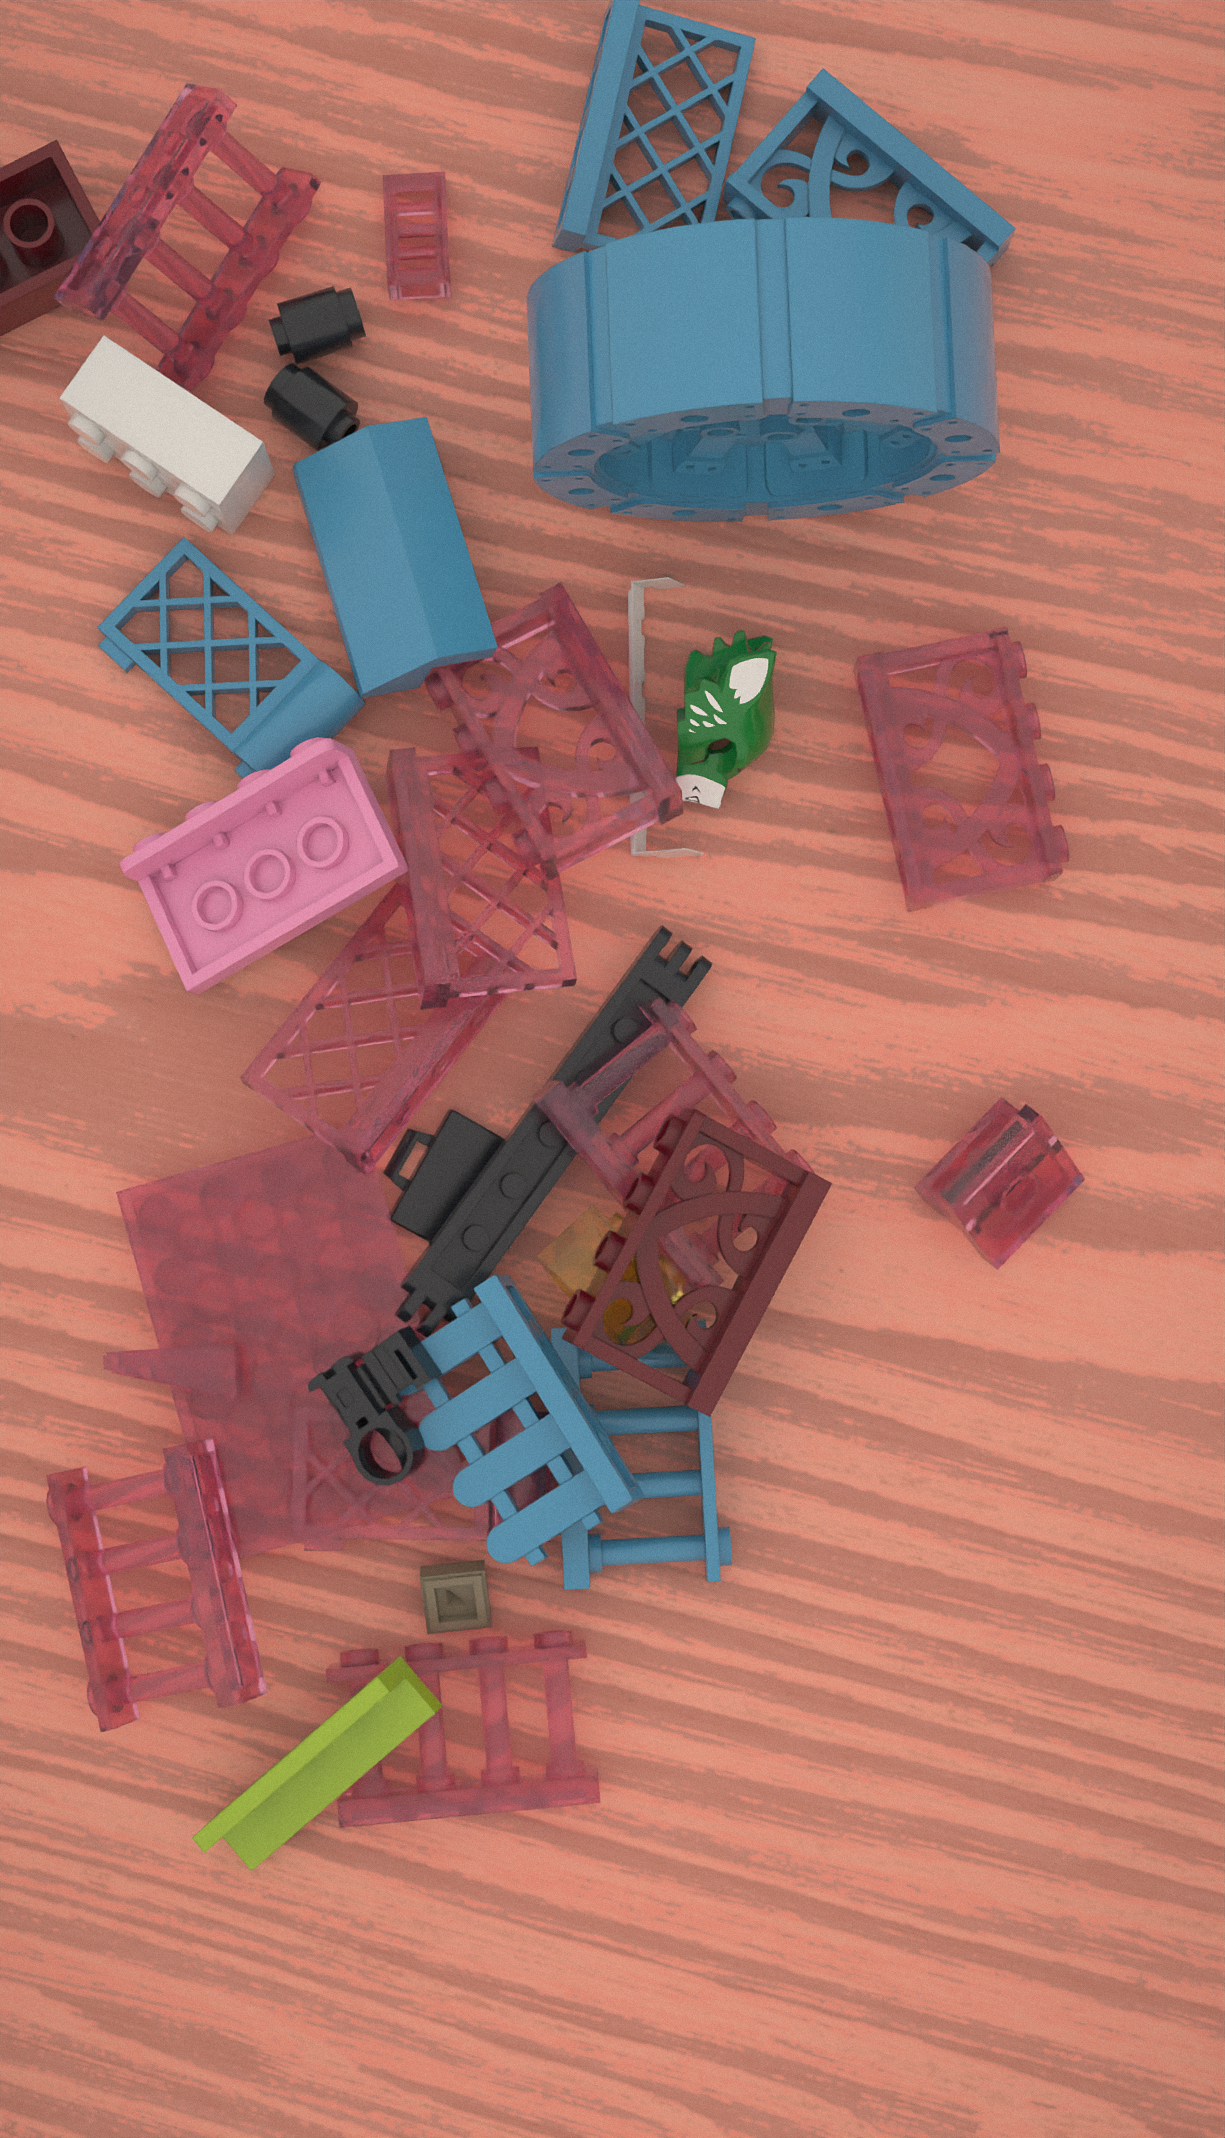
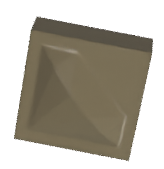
M484 1560L420 1566V1582L427 1634L492 1627Z

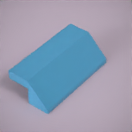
M427 417L366 426L294 464L292 471L360 699L417 689L421 687L430 670L434 667L491 658L498 646Z

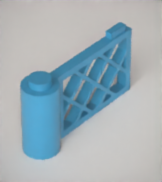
M185 537L174 546L97 627L106 636L98 645L100 649L126 673L137 665L241 761L234 769V772L241 779L256 771L273 769L291 758V751L306 740L317 737L333 739L366 705L363 698L360 699V695L325 662L319 660ZM189 560L203 573L204 597L170 599L169 578ZM213 583L228 596H214ZM159 590L160 599L149 600ZM241 607L248 614L249 638L214 640V608ZM204 609V640L170 642V611ZM160 611V642L133 644L120 632L122 627L137 612ZM258 624L273 637H258ZM286 648L300 661L283 680L259 681V649ZM249 650V681L215 683V651ZM205 652V684L178 685L171 678V654ZM160 654V667L146 655ZM259 692H270L260 703ZM250 693V715L230 733L216 720L215 695ZM205 695V709L191 696Z

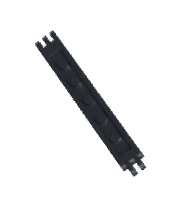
M663 925L651 936L401 1282L400 1287L409 1294L397 1309L395 1316L407 1323L423 1303L429 1310L419 1322L416 1331L425 1338L431 1335L442 1319L449 1323L457 1319L451 1308L453 1305L464 1298H468L471 1302L476 1295L474 1288L486 1281L710 970L712 962L704 956H700L691 965L687 974L679 970L692 951V947L683 940L675 946L667 959L659 955L672 936V932Z

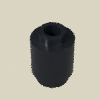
M334 286L277 303L280 316L269 319L280 356L292 353L296 365L352 348L353 340L366 337L351 287L336 292Z
M294 363L286 365L272 380L264 396V404L272 410V418L316 451H320L358 430L360 420L355 417L358 403L310 367L301 369Z

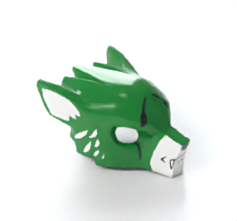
M737 630L731 646L725 643L721 637L714 638L712 654H703L697 649L690 652L684 667L685 707L676 710L678 759L673 800L696 802L719 809L728 780L749 767L767 750L774 733L775 721L772 676L777 652L771 650L773 638L763 635L747 639L745 630ZM722 738L730 740L729 744L722 749H709V745L714 741Z

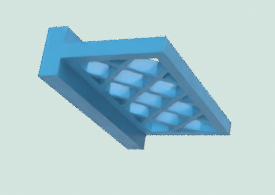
M611 0L605 12L552 247L576 253L579 247L594 250L605 246V243L618 240L598 234L597 232L602 212L620 201L624 203L640 230L633 235L660 230L681 217L686 225L715 221L756 38L639 5L640 0ZM644 26L667 32L680 53L654 67L640 45ZM686 38L691 39V40H695V41H698V42L695 43L694 45L690 46V44H689V42L687 41ZM711 46L736 52L737 57L733 73L713 84L696 56ZM637 62L643 74L633 79ZM686 62L703 91L677 105L660 75ZM649 82L666 112L640 126L628 107L627 100L629 93ZM730 87L725 104L719 93ZM709 100L722 121L721 128L718 134L700 143L683 113ZM672 120L690 150L663 164L646 135ZM622 122H624L630 133L619 139ZM636 142L653 171L627 186L613 162L616 152ZM716 146L712 163L706 151ZM695 158L708 179V185L705 193L687 203L669 173ZM610 180L616 193L605 199ZM659 180L676 210L650 224L632 194ZM703 205L700 221L698 222L692 211Z

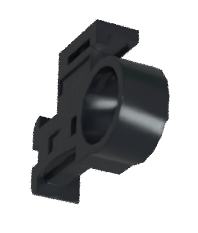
M409 1325L395 1332L366 1354L356 1351L339 1359L332 1364L330 1369L311 1379L308 1384V1390L310 1393L321 1388L351 1433V1436L344 1440L343 1444L353 1457L357 1470L366 1480L377 1485H392L409 1477L421 1466L425 1455L424 1440L419 1429L407 1418L399 1406V1403L403 1401L399 1393L411 1384H414L416 1389H419L438 1378L442 1373ZM363 1359L365 1363L358 1367L356 1362ZM392 1403L394 1407L386 1410L385 1407ZM375 1430L385 1438L394 1450L402 1467L401 1472L387 1471L381 1468L374 1460L370 1441Z

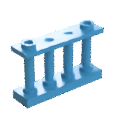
M706 1320L697 1321L701 1328H706ZM551 1328V1343L579 1389L580 1379L592 1378V1372L619 1370L563 1340L562 1336L566 1328ZM660 1342L650 1352L637 1359L652 1368L688 1367L671 1350L666 1342ZM589 1404L608 1436L697 1431L699 1470L631 1474L646 1496L643 1499L701 1495L703 1534L601 1540V1533L588 1534L582 1521H579L561 1533L564 1590L589 1589L590 1573H603L602 1566L705 1560V1578L707 1582L721 1581L720 1566L732 1565L730 1527L717 1526L711 1416L708 1417L687 1405L594 1410V1404ZM572 1449L563 1454L576 1475L584 1470Z

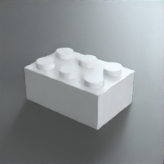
M104 335L60 396V400L71 418L67 424L80 435L77 442L83 448L106 463L113 456L121 460L132 470L129 477L135 483L159 498L164 491L173 495L184 505L181 508V512L208 532H212L217 525L233 536L275 476L263 441Z

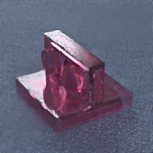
M1001 1097L914 1186V1189L922 1200L966 1236L985 1261L998 1270L1078 1188L1085 1178L1039 1113L1027 1104L1018 1110Z

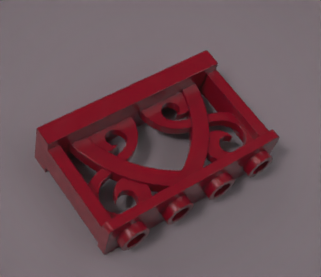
M683 1108L679 1116L670 1114L661 1126L653 1144V1148L658 1150L659 1154L648 1175L640 1172L628 1188L622 1206L629 1209L618 1232L609 1230L599 1243L592 1259V1265L597 1267L598 1270L586 1291L580 1288L577 1289L569 1300L561 1318V1323L567 1326L562 1339L710 1417L832 1183L811 1171L797 1166L715 1121L697 1109ZM709 1144L716 1146L722 1151L729 1168L726 1191L714 1192L717 1184L716 1175L707 1162H704L705 1173L699 1181L691 1182L685 1177L683 1170L684 1162L691 1150L698 1146ZM744 1159L787 1182L780 1197L758 1192L741 1191L744 1180ZM671 1188L672 1192L681 1201L658 1210L668 1189ZM735 1214H744L740 1219L738 1232H741L746 1227H752L757 1233V1241L749 1250L740 1251L733 1244L732 1225ZM719 1216L716 1230L718 1247L727 1265L739 1276L732 1289L721 1286L696 1288L682 1295L672 1305L661 1275L658 1239L691 1222ZM633 1258L638 1283L627 1280L620 1281ZM620 1298L630 1303L631 1314L628 1319L619 1324L635 1326L644 1322L650 1315L655 1325L641 1340L626 1345L612 1342L603 1328L604 1312L613 1301ZM708 1301L714 1306L716 1318L709 1328H701L698 1325L696 1313L688 1319L685 1327L680 1321V1318L690 1308L700 1302ZM664 1339L671 1350L690 1369L683 1382L680 1383L637 1359L650 1352Z

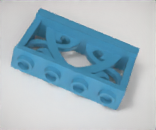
M824 68L809 83L806 92L737 171L730 175L725 181L723 200L728 204L725 208L733 220L755 218V220L785 219V217L832 218L830 185L844 191L861 192L874 189L889 180L900 189L894 204V224L910 227L907 213L915 207H921L933 217V220L927 225L917 223V229L929 231V234L940 238L948 237L966 244L982 256L989 267L993 266L1008 249L1016 229ZM812 118L823 125L812 158L796 151L785 150ZM852 154H858L868 163L869 167L866 173L860 176H851L832 169L833 162H835L839 167L849 171L850 166L847 164V158ZM793 167L809 174L808 184L805 181L794 178L784 180L778 184L777 189H786L794 196V201L788 207H777L763 196L761 181L765 174L772 169Z

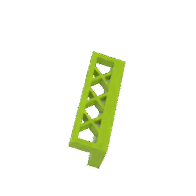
M399 1656L220 1811L192 1839L205 1853L223 1837L247 1867L253 1871L432 1717L443 1705L403 1658Z

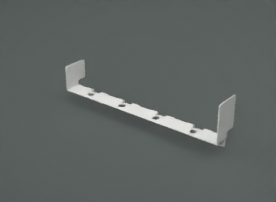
M669 577L631 581V589L628 591L631 855L654 856L658 858L704 855L702 852L689 848L646 851L647 823L643 822V807H646V760L643 759L642 745H646L645 698L642 697V683H645V636L641 635V621L645 620L644 588L652 587L662 590L685 587V584Z

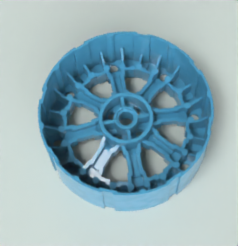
M785 217V219L761 220L749 218L698 223L637 234L605 243V246L589 252L582 251L549 268L534 281L528 290L526 303L533 478L536 484L546 493L567 503L591 510L606 506L610 507L611 514L672 521L742 522L744 516L768 515V521L829 516L904 503V496L911 494L927 497L949 490L974 479L988 470L996 462V453H1000L991 271L987 262L976 251L948 237L940 238L929 234V231L897 224L846 218Z

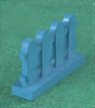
M495 1274L474 1288L481 1300L480 1304L473 1307L468 1298L459 1301L451 1307L457 1319L421 1341L442 1375L419 1389H416L414 1384H411L399 1394L413 1395L424 1389L436 1410L423 1418L419 1426L424 1445L433 1451L448 1450L458 1445L470 1464L461 1470L453 1481V1493L458 1502L467 1507L484 1505L491 1500L502 1517L503 1522L494 1527L487 1537L486 1545L490 1556L500 1563H512L526 1557L529 1564L535 1566L548 1557L542 1547L546 1542L579 1521H582L587 1531L604 1522L598 1512V1509L604 1505L607 1506L612 1514L627 1509L646 1496L510 1275ZM502 1338L505 1339L516 1357L508 1363L496 1345V1342ZM480 1354L491 1374L452 1399L440 1378L472 1357ZM536 1393H538L550 1413L542 1419L529 1399ZM513 1409L525 1430L486 1454L474 1433ZM570 1449L573 1450L584 1468L577 1475L563 1455ZM547 1465L560 1486L520 1511L508 1489Z

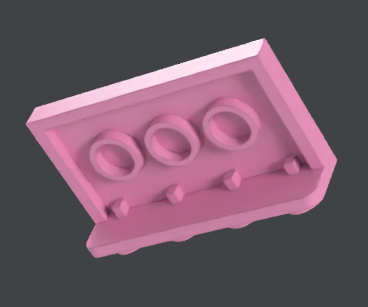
M317 737L306 740L291 751V758L271 770L256 771L244 777L237 785L238 790L220 801L206 802L196 806L186 814L185 822L169 832L156 833L140 840L133 847L134 853L119 863L125 877L138 881L187 992L199 995L409 871L407 863L352 748L331 738Z

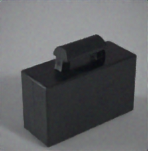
M452 1109L446 1112L434 1135L407 1129L383 1171L402 1190L388 1215V1219L430 1243L505 1139ZM418 1141L427 1146L408 1180L399 1175V1172Z

